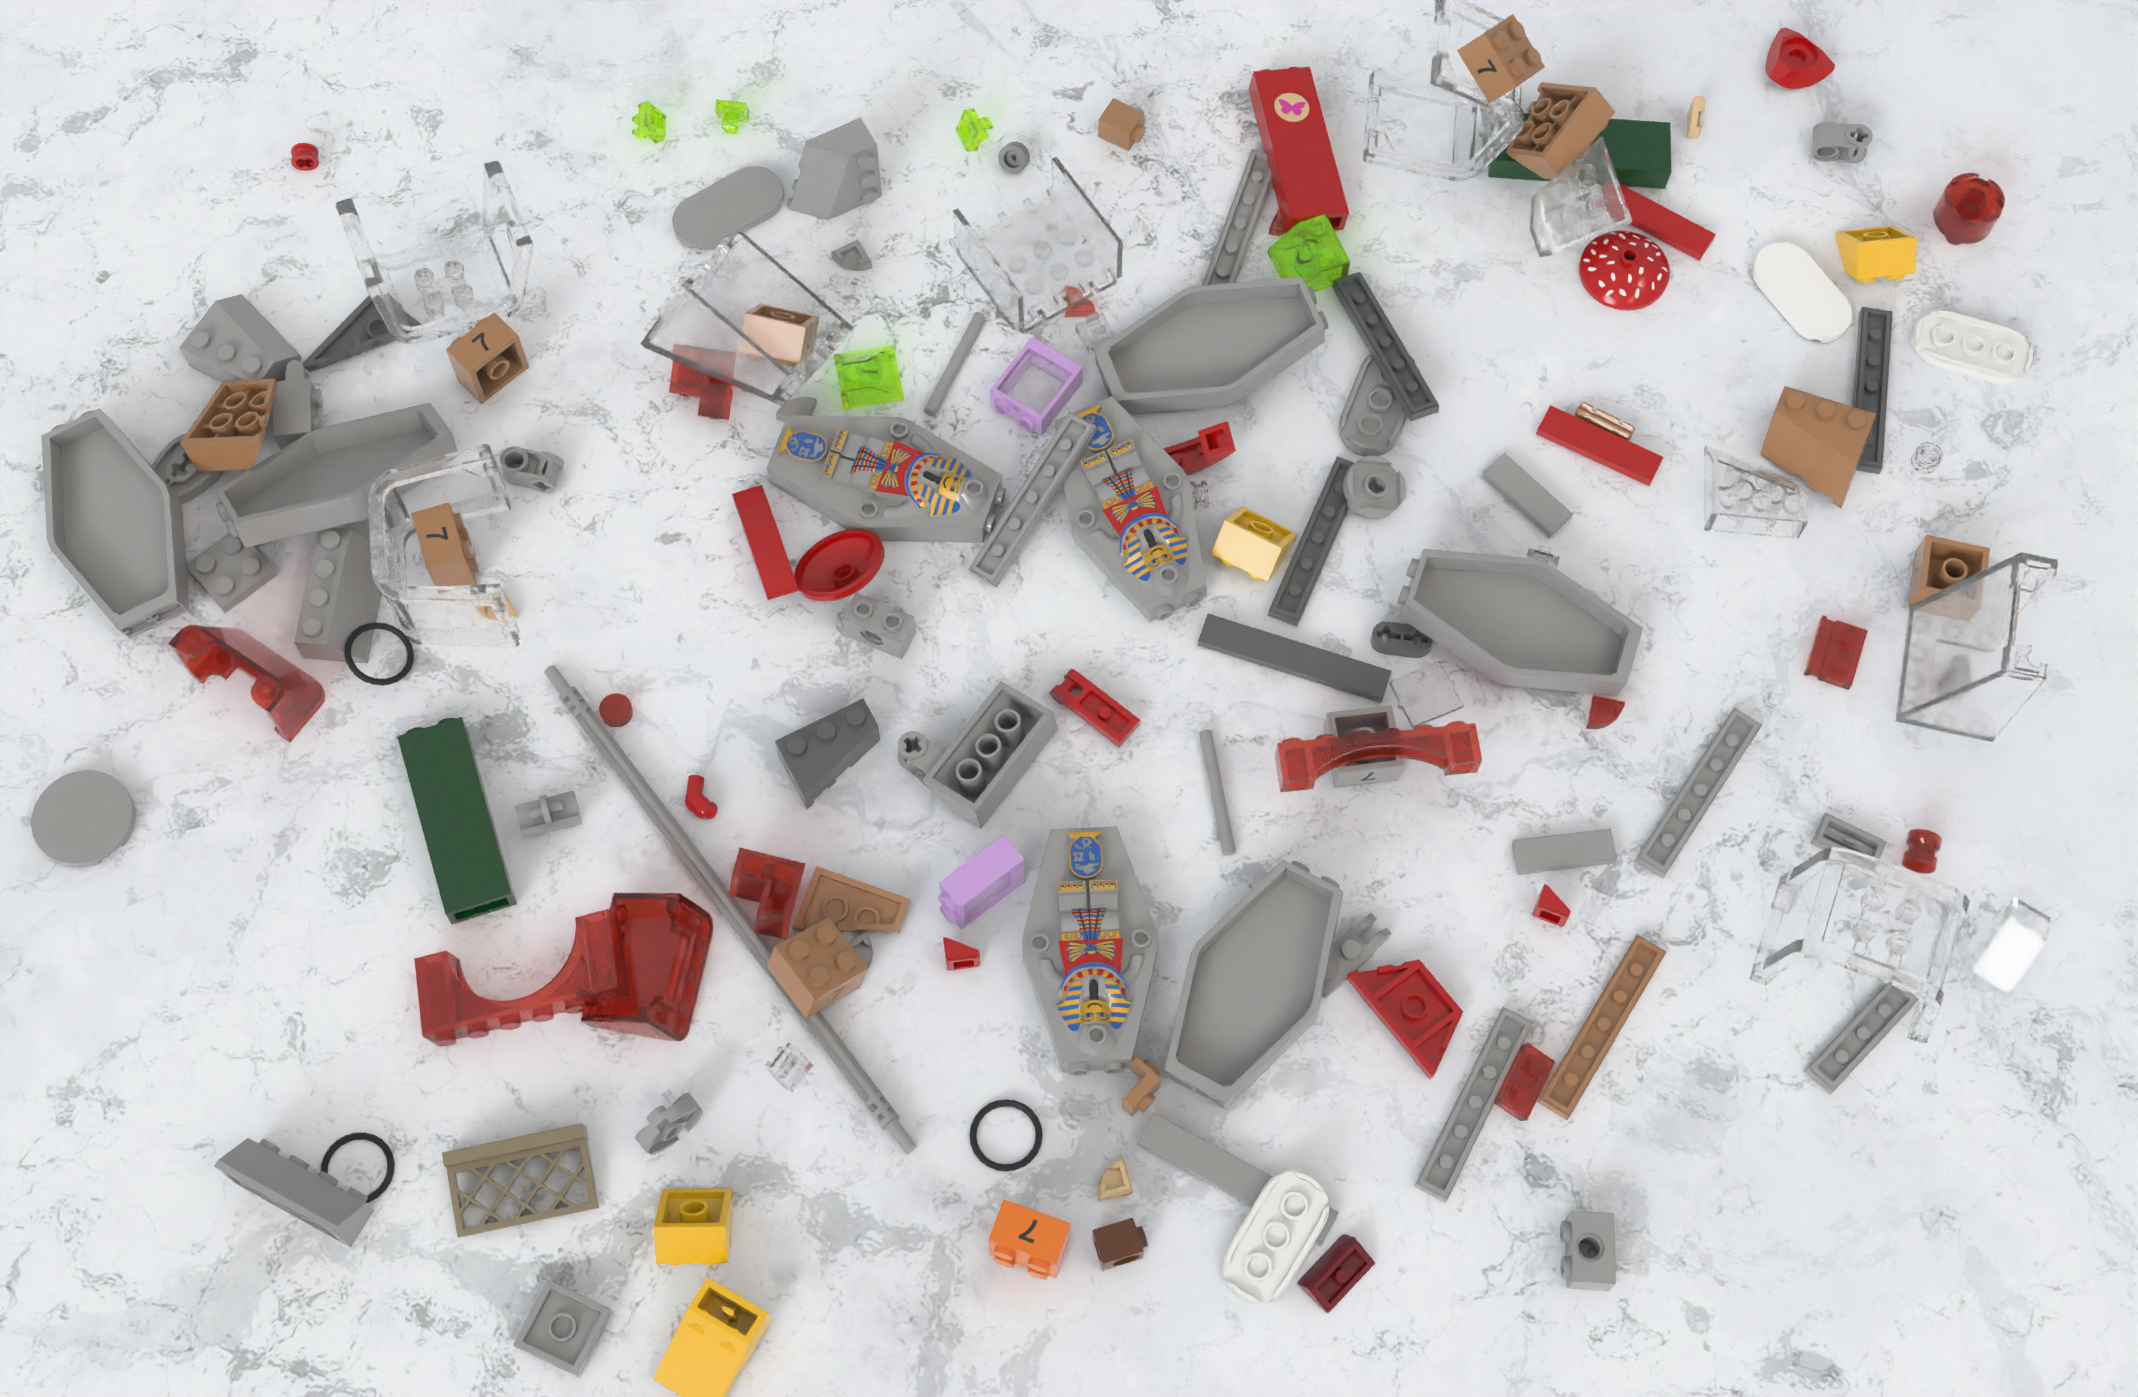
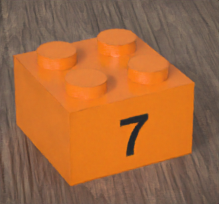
M1003 1199L989 1237L990 1255L995 1256L994 1261L1003 1266L1013 1268L1015 1264L1026 1267L1028 1268L1027 1273L1034 1277L1045 1280L1048 1276L1056 1278L1070 1240L1071 1223Z

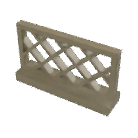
M581 1123L442 1152L444 1167L447 1168L457 1237L475 1235L599 1208L587 1141L589 1140L587 1127ZM580 1148L582 1163L575 1173H572L558 1163L567 1150ZM559 1152L554 1160L547 1156V1154ZM541 1156L551 1163L540 1180L524 1171L532 1157ZM523 1160L519 1167L513 1164L512 1162ZM504 1163L516 1170L505 1188L489 1178L495 1167ZM489 1167L485 1174L477 1170L480 1168ZM555 1167L571 1176V1179L560 1195L544 1184ZM583 1169L586 1181L578 1177ZM472 1171L481 1177L470 1195L459 1189L457 1173ZM520 1174L537 1184L525 1202L509 1192ZM576 1180L587 1187L589 1202L574 1205L564 1198ZM486 1181L502 1191L490 1209L474 1199ZM541 1187L557 1198L549 1211L539 1212L529 1205ZM460 1195L466 1198V1201L462 1206ZM506 1195L522 1205L515 1217L507 1220L495 1213V1210ZM561 1201L568 1205V1207L556 1209ZM471 1202L487 1212L478 1226L465 1228L463 1213ZM526 1209L534 1213L531 1215L522 1216ZM491 1216L498 1220V1222L486 1224Z

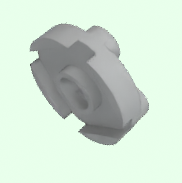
M1365 456L1348 468L1343 479V492L1347 499L1349 510L1372 519H1380L1391 515L1402 503L1406 494V484L1401 472H1396L1390 466L1392 463L1380 456ZM1371 481H1375V486L1380 487L1381 491L1373 493L1368 485Z
M685 1093L667 1109L664 1106H659L647 1116L649 1124L635 1136V1139L646 1153L649 1152L650 1155L660 1153L680 1140L677 1134L684 1127L689 1132L700 1120L703 1111L690 1093Z

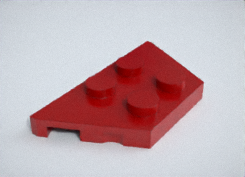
M1420 959L1403 962L1399 966L1385 965L1377 967L1376 970L1359 973L1356 970L1348 973L1346 979L1425 1075L1429 1079L1433 1078L1462 1016V1009Z

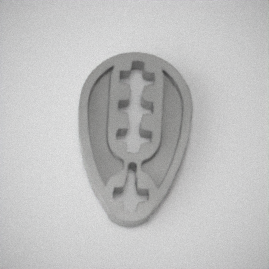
M186 434L180 435L169 442L152 464L154 469L178 495L181 505L204 493L223 474V471H198L193 464L187 463L191 459L180 443ZM179 470L183 472L187 471V474L185 476H182L180 474L177 475L176 473Z

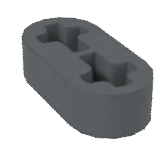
M1395 622L1378 623L1373 628L1370 638L1371 646L1378 653L1409 658H1422L1426 656L1430 651L1433 641L1412 625ZM1382 633H1388L1389 643L1382 642ZM1414 637H1420L1421 647H1415Z

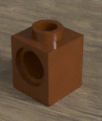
M1133 1218L1092 1230V1240L1102 1271L1143 1259V1248L1148 1246L1143 1227H1136Z

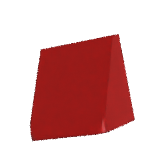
M1544 884L1538 895L1532 915L1538 919L1564 927L1571 911L1553 890Z
M943 937L947 970L953 971L979 967L980 953L978 949Z

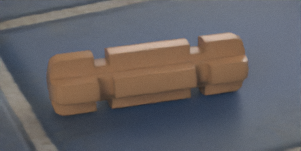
M1582 402L1577 408L1575 417L1584 421L1588 420L1590 424L1612 434L1614 433L1628 441L1635 431L1633 425L1625 421L1622 424L1619 422V418L1603 410H1593L1594 406L1586 402Z

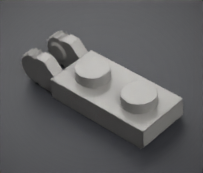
M1372 913L1360 921L1354 929H1349L1333 944L1322 994L1325 999L1347 980L1348 973L1362 967L1373 957L1374 951L1391 936V932L1385 928L1379 931L1368 945L1360 936L1366 930H1369L1377 920Z

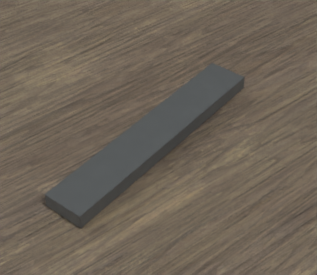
M1361 272L1333 280V290L1409 420L1413 421L1437 413L1440 405Z
M1862 307L1859 312L1853 407L1875 413L1876 417L1857 471L1880 474L1883 467L1893 311Z
M1337 456L1273 599L1268 616L1293 626H1298L1349 510L1347 499L1343 492V479L1346 471L1354 462Z
M1207 614L1197 645L1382 703L1392 672L1385 668L1211 614Z

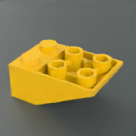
M707 1277L689 1305L653 1379L682 1397H726L772 1322L768 1312Z

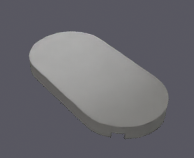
M751 166L732 173L685 199L677 206L672 219L677 239L684 246L692 249L695 247L700 248V250H711L723 245L773 217L780 210L781 202L784 198L782 182L774 172L764 167Z
M1370 354L1364 359L1341 413L1338 431L1341 441L1352 452L1361 456H1380L1390 451L1396 445L1407 415Z

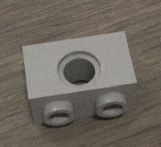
M855 593L842 618L845 636L900 659H903L916 633L914 616L859 593Z
M1571 1211L1565 1218V1221H1561L1560 1240L1566 1243V1256L1561 1258V1277L1566 1278L1567 1289L1609 1291L1616 1284L1614 1213ZM1579 1244H1589L1594 1250V1258L1584 1257L1579 1251Z

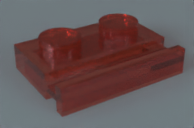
M1822 615L1803 675L1808 676L1810 674L1818 677L1817 680L1849 690L1854 680L1868 630L1838 620L1834 622L1828 620L1827 616Z

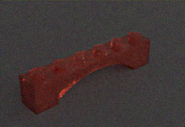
M1455 721L1441 727L1424 724L1416 726L1411 730L1400 731L1398 728H1387L1380 733L1367 734L1365 731H1356L1341 737L1324 734L1312 740L1301 741L1300 738L1285 739L1282 743H1277L1275 751L1280 792L1313 789L1315 780L1327 772L1351 762L1371 758L1395 757L1422 761L1443 769L1444 776L1476 773L1482 762L1476 724H1465L1463 721Z

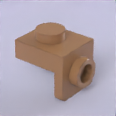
M1137 1056L1131 1061L1130 1069L1141 1080L1123 1098L1122 1108L1131 1117L1138 1110L1142 1113L1145 1112L1156 1100L1154 1093L1160 1088L1161 1084L1160 1072L1156 1066L1146 1059L1141 1061Z

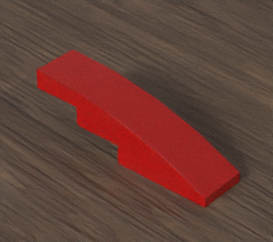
M760 485L733 493L734 504L767 599L770 600L797 592L798 587L763 486Z

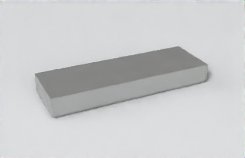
M1506 453L1483 471L1482 477L1549 538L1572 518V512Z
M1611 828L1518 839L1512 842L1518 875L1613 864L1617 861Z

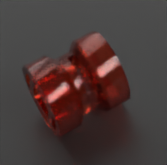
M1910 830L1906 840L1909 850L1903 854L1902 865L1913 872L1922 874L1933 873L1937 866L1935 854L1940 850L1942 838L1929 830Z

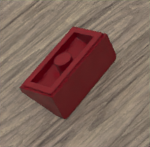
M1343 1234L1298 1280L1297 1284L1326 1313H1329L1371 1269L1375 1262L1356 1238Z

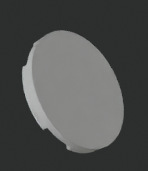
M93 770L73 772L54 781L40 795L34 806L31 818L33 837L39 848L59 864L69 867L96 865L101 863L100 860L115 852L120 846L123 847L129 839L135 824V805L127 789L111 775Z

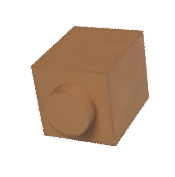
M1113 98L1099 118L1098 137L1129 151L1135 142L1139 143L1144 136L1146 127L1143 126L1144 112Z

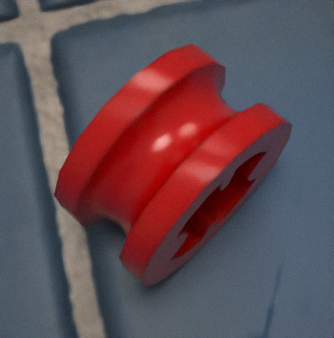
M309 143L294 145L291 148L292 166L302 171L316 169L319 164L318 148Z

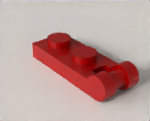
M1070 669L1064 676L1065 680L1061 685H1056L1049 692L1057 703L1065 705L1118 747L1140 725L1139 718L1074 669ZM1074 689H1079L1081 692L1076 697L1071 694Z

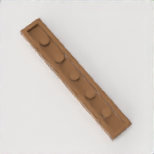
M1638 934L1636 935L1537 1101L1538 1103L1564 1119H1569L1665 956V950Z

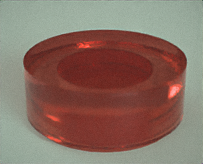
M614 693L606 696L601 701L599 712L606 725L617 728L630 722L633 716V707L625 695Z

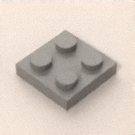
M230 533L186 564V569L224 613H227L277 576L275 570L254 546L245 548L239 537L233 539Z
M547 1280L513 1346L579 1377L613 1311L553 1281Z

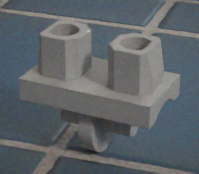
M574 790L547 797L546 794L541 795L539 800L515 806L523 839L541 836L545 833L568 829L582 824Z

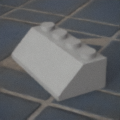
M328 528L318 531L294 640L304 659L346 662L344 650L347 638L358 627L376 622L391 550L390 546L352 529ZM374 629L361 633L354 640L351 648L353 662L368 663Z
M1000 681L923 778V782L954 813L981 829L1058 729L1053 711Z
M247 1138L221 1157L214 1165L233 1183L350 1248L374 1212L366 1203L368 1199L366 1195L352 1187L347 1192L338 1188L336 1185L339 1181L323 1171H320L318 1176L309 1172L307 1169L310 1165L294 1155H291L289 1159L278 1154L280 1148L263 1138L260 1143Z

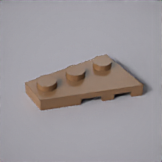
M816 866L792 929L794 931H804L829 917L840 932L899 933L911 900Z

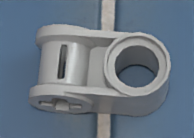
M1818 123L1813 127V157L1822 162L1859 163L1866 156V147L1871 143L1873 137L1872 131L1862 124Z
M511 446L503 450L499 460L505 480L509 484L535 489L542 493L555 492L557 486L555 480L558 471L563 469L564 466L563 459L555 454L537 452L518 446ZM513 464H522L518 468H510Z
M906 732L898 741L899 764L929 788L923 782V778L945 750L936 746L919 732Z

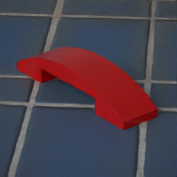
M1228 421L1199 430V437L1164 448V450L1185 471L1187 476L1210 467L1236 451Z

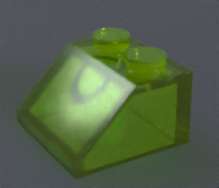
M1326 214L1297 223L1267 251L1281 279L1303 277L1306 286H1311L1314 292L1331 287L1333 280L1348 275L1350 260Z

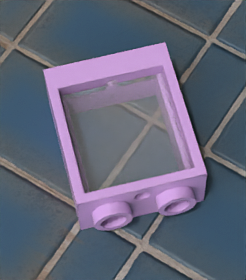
M1031 337L990 389L991 406L1000 415H1008L1018 421L1025 430L1035 431L1042 435L1082 384L1083 366Z
M1004 835L939 882L940 896L938 898L942 905L940 911L949 923L956 922L963 929L1025 882L1024 858Z

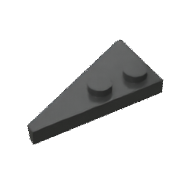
M375 289L303 364L307 371L313 372L421 331L422 325Z

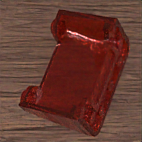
M189 625L182 628L168 643L189 674L202 684L207 680L206 677L212 675H219L227 680L237 668L255 680L251 688L253 701L267 712L276 726L274 728L275 732L289 743L325 701V691L315 678L241 629Z
M614 893L608 910V920L612 928L620 933L621 936L606 994L594 993L587 998L583 1005L581 1022L594 1028L667 1041H682L686 1038L690 1029L714 928L712 917L707 911L681 893Z

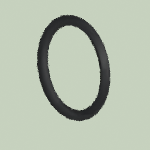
M374 622L358 627L350 634L345 644L344 655L349 669L356 677L372 685L383 686L400 681L411 670L414 662V651L408 637L398 628L386 623ZM372 629L386 630L398 636L407 651V661L402 671L393 677L385 679L373 678L362 673L354 664L351 655V648L357 636Z
M1004 1099L987 1104L977 1113L971 1124L969 1137L974 1154L983 1164L994 1170L1006 1172L1025 1167L1035 1158L1042 1145L1043 1133L1041 1123L1032 1109L1016 1100ZM998 1107H1014L1028 1115L1035 1127L1036 1136L1032 1150L1025 1158L1016 1163L1000 1164L991 1161L982 1153L977 1143L976 1135L980 1121L987 1113Z
M365 1132L345 1135L329 1147L323 1157L320 1171L328 1174V1165L331 1157L336 1150L347 1142L367 1140L375 1143L383 1150L386 1156L387 1173L381 1185L374 1192L367 1195L366 1203H369L385 1192L391 1183L395 1166L393 1153L389 1146L376 1135Z

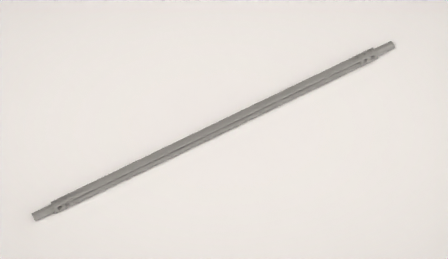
M555 665L549 666L544 673L560 693L559 699L883 1130L887 1129L906 1155L914 1151L917 1145L898 1121L899 1115L820 1011L808 1018L804 1017L767 968L773 952L772 947L576 687H571Z

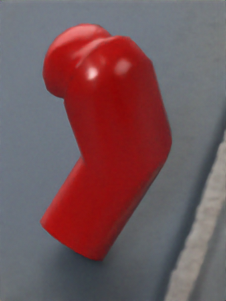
M690 775L685 796L686 807L700 819L704 817L708 820L713 819L717 814L718 807L715 802H709V799L703 795L704 777Z

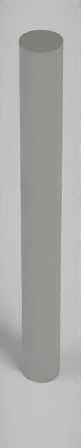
M975 312L924 409L927 415L935 416L986 319L984 314Z
M1203 730L1199 732L1222 853L1225 856L1233 855L1236 853L1212 731Z

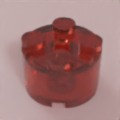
M1965 173L1954 177L1945 188L1933 210V216L1937 228L1950 244L1976 243L1985 239L1990 234L2002 213L2005 203V197L2001 188L1991 179L1985 181L1978 178L1979 174Z

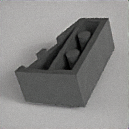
M863 698L776 740L775 744L778 757L806 809H808L827 787L830 788L836 783V779L849 766L852 767L880 741L878 724Z

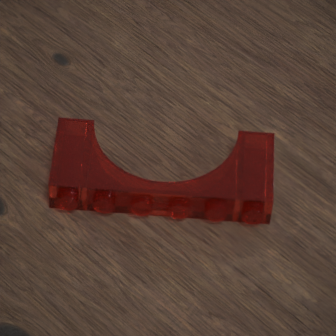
M608 909L575 917L574 943L562 969L549 983L538 991L514 1000L498 1001L478 996L464 977L460 959L448 951L415 958L422 1037L437 1046H450L457 1042L456 1039L464 1037L482 1038L489 1035V1031L513 1030L521 1027V1023L532 1020L535 1022H545L553 1019L556 1014L564 1012L568 1014L581 1013L586 1010L587 1006L595 1004L602 1006L613 1005L619 1002V998L630 996L620 919Z

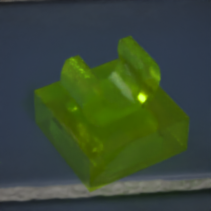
M716 99L715 113L719 119H723L722 128L725 129V133L737 134L738 121H749L750 110L746 103Z
M648 100L638 104V114L632 118V121L638 125V128L632 130V134L639 140L648 137L655 143L665 140L666 115Z
M966 109L963 111L955 130L966 152L978 150L981 141L989 138L986 130L993 129L994 126L989 117L979 118L975 109Z

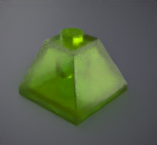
M894 345L833 354L843 410L904 400Z

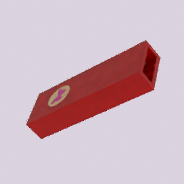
M1310 67L1253 71L1248 90L1264 153L1267 154V164L1271 170L1272 184L1285 234L1297 235L1343 230L1349 210Z

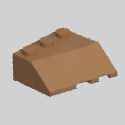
M1541 82L1537 89L1540 95L1537 101L1530 103L1527 109L1530 115L1527 121L1519 125L1506 153L1543 179L1563 181L1564 178L1570 175L1574 165L1581 156L1590 149L1591 143L1598 134L1607 127L1608 121L1615 114V111L1595 87Z
M275 379L232 380L221 383L180 442L198 471L251 469L263 444L278 385Z
M1784 386L1760 455L1788 474H1795L1809 483V488L1817 493L1821 491L1833 499V504L1842 509L1871 435L1876 414Z

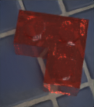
M675 345L669 393L700 397L698 416L729 420L737 354Z
M739 848L731 877L729 895L759 902L754 926L755 933L787 940L806 863Z

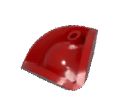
M1781 28L1771 44L1765 68L1767 76L1775 83L1789 89H1800L1814 85L1826 78L1835 69V64L1823 50L1802 34L1788 28Z

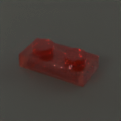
M1522 1044L1494 1104L1519 1121H1527L1555 1061L1531 1044Z

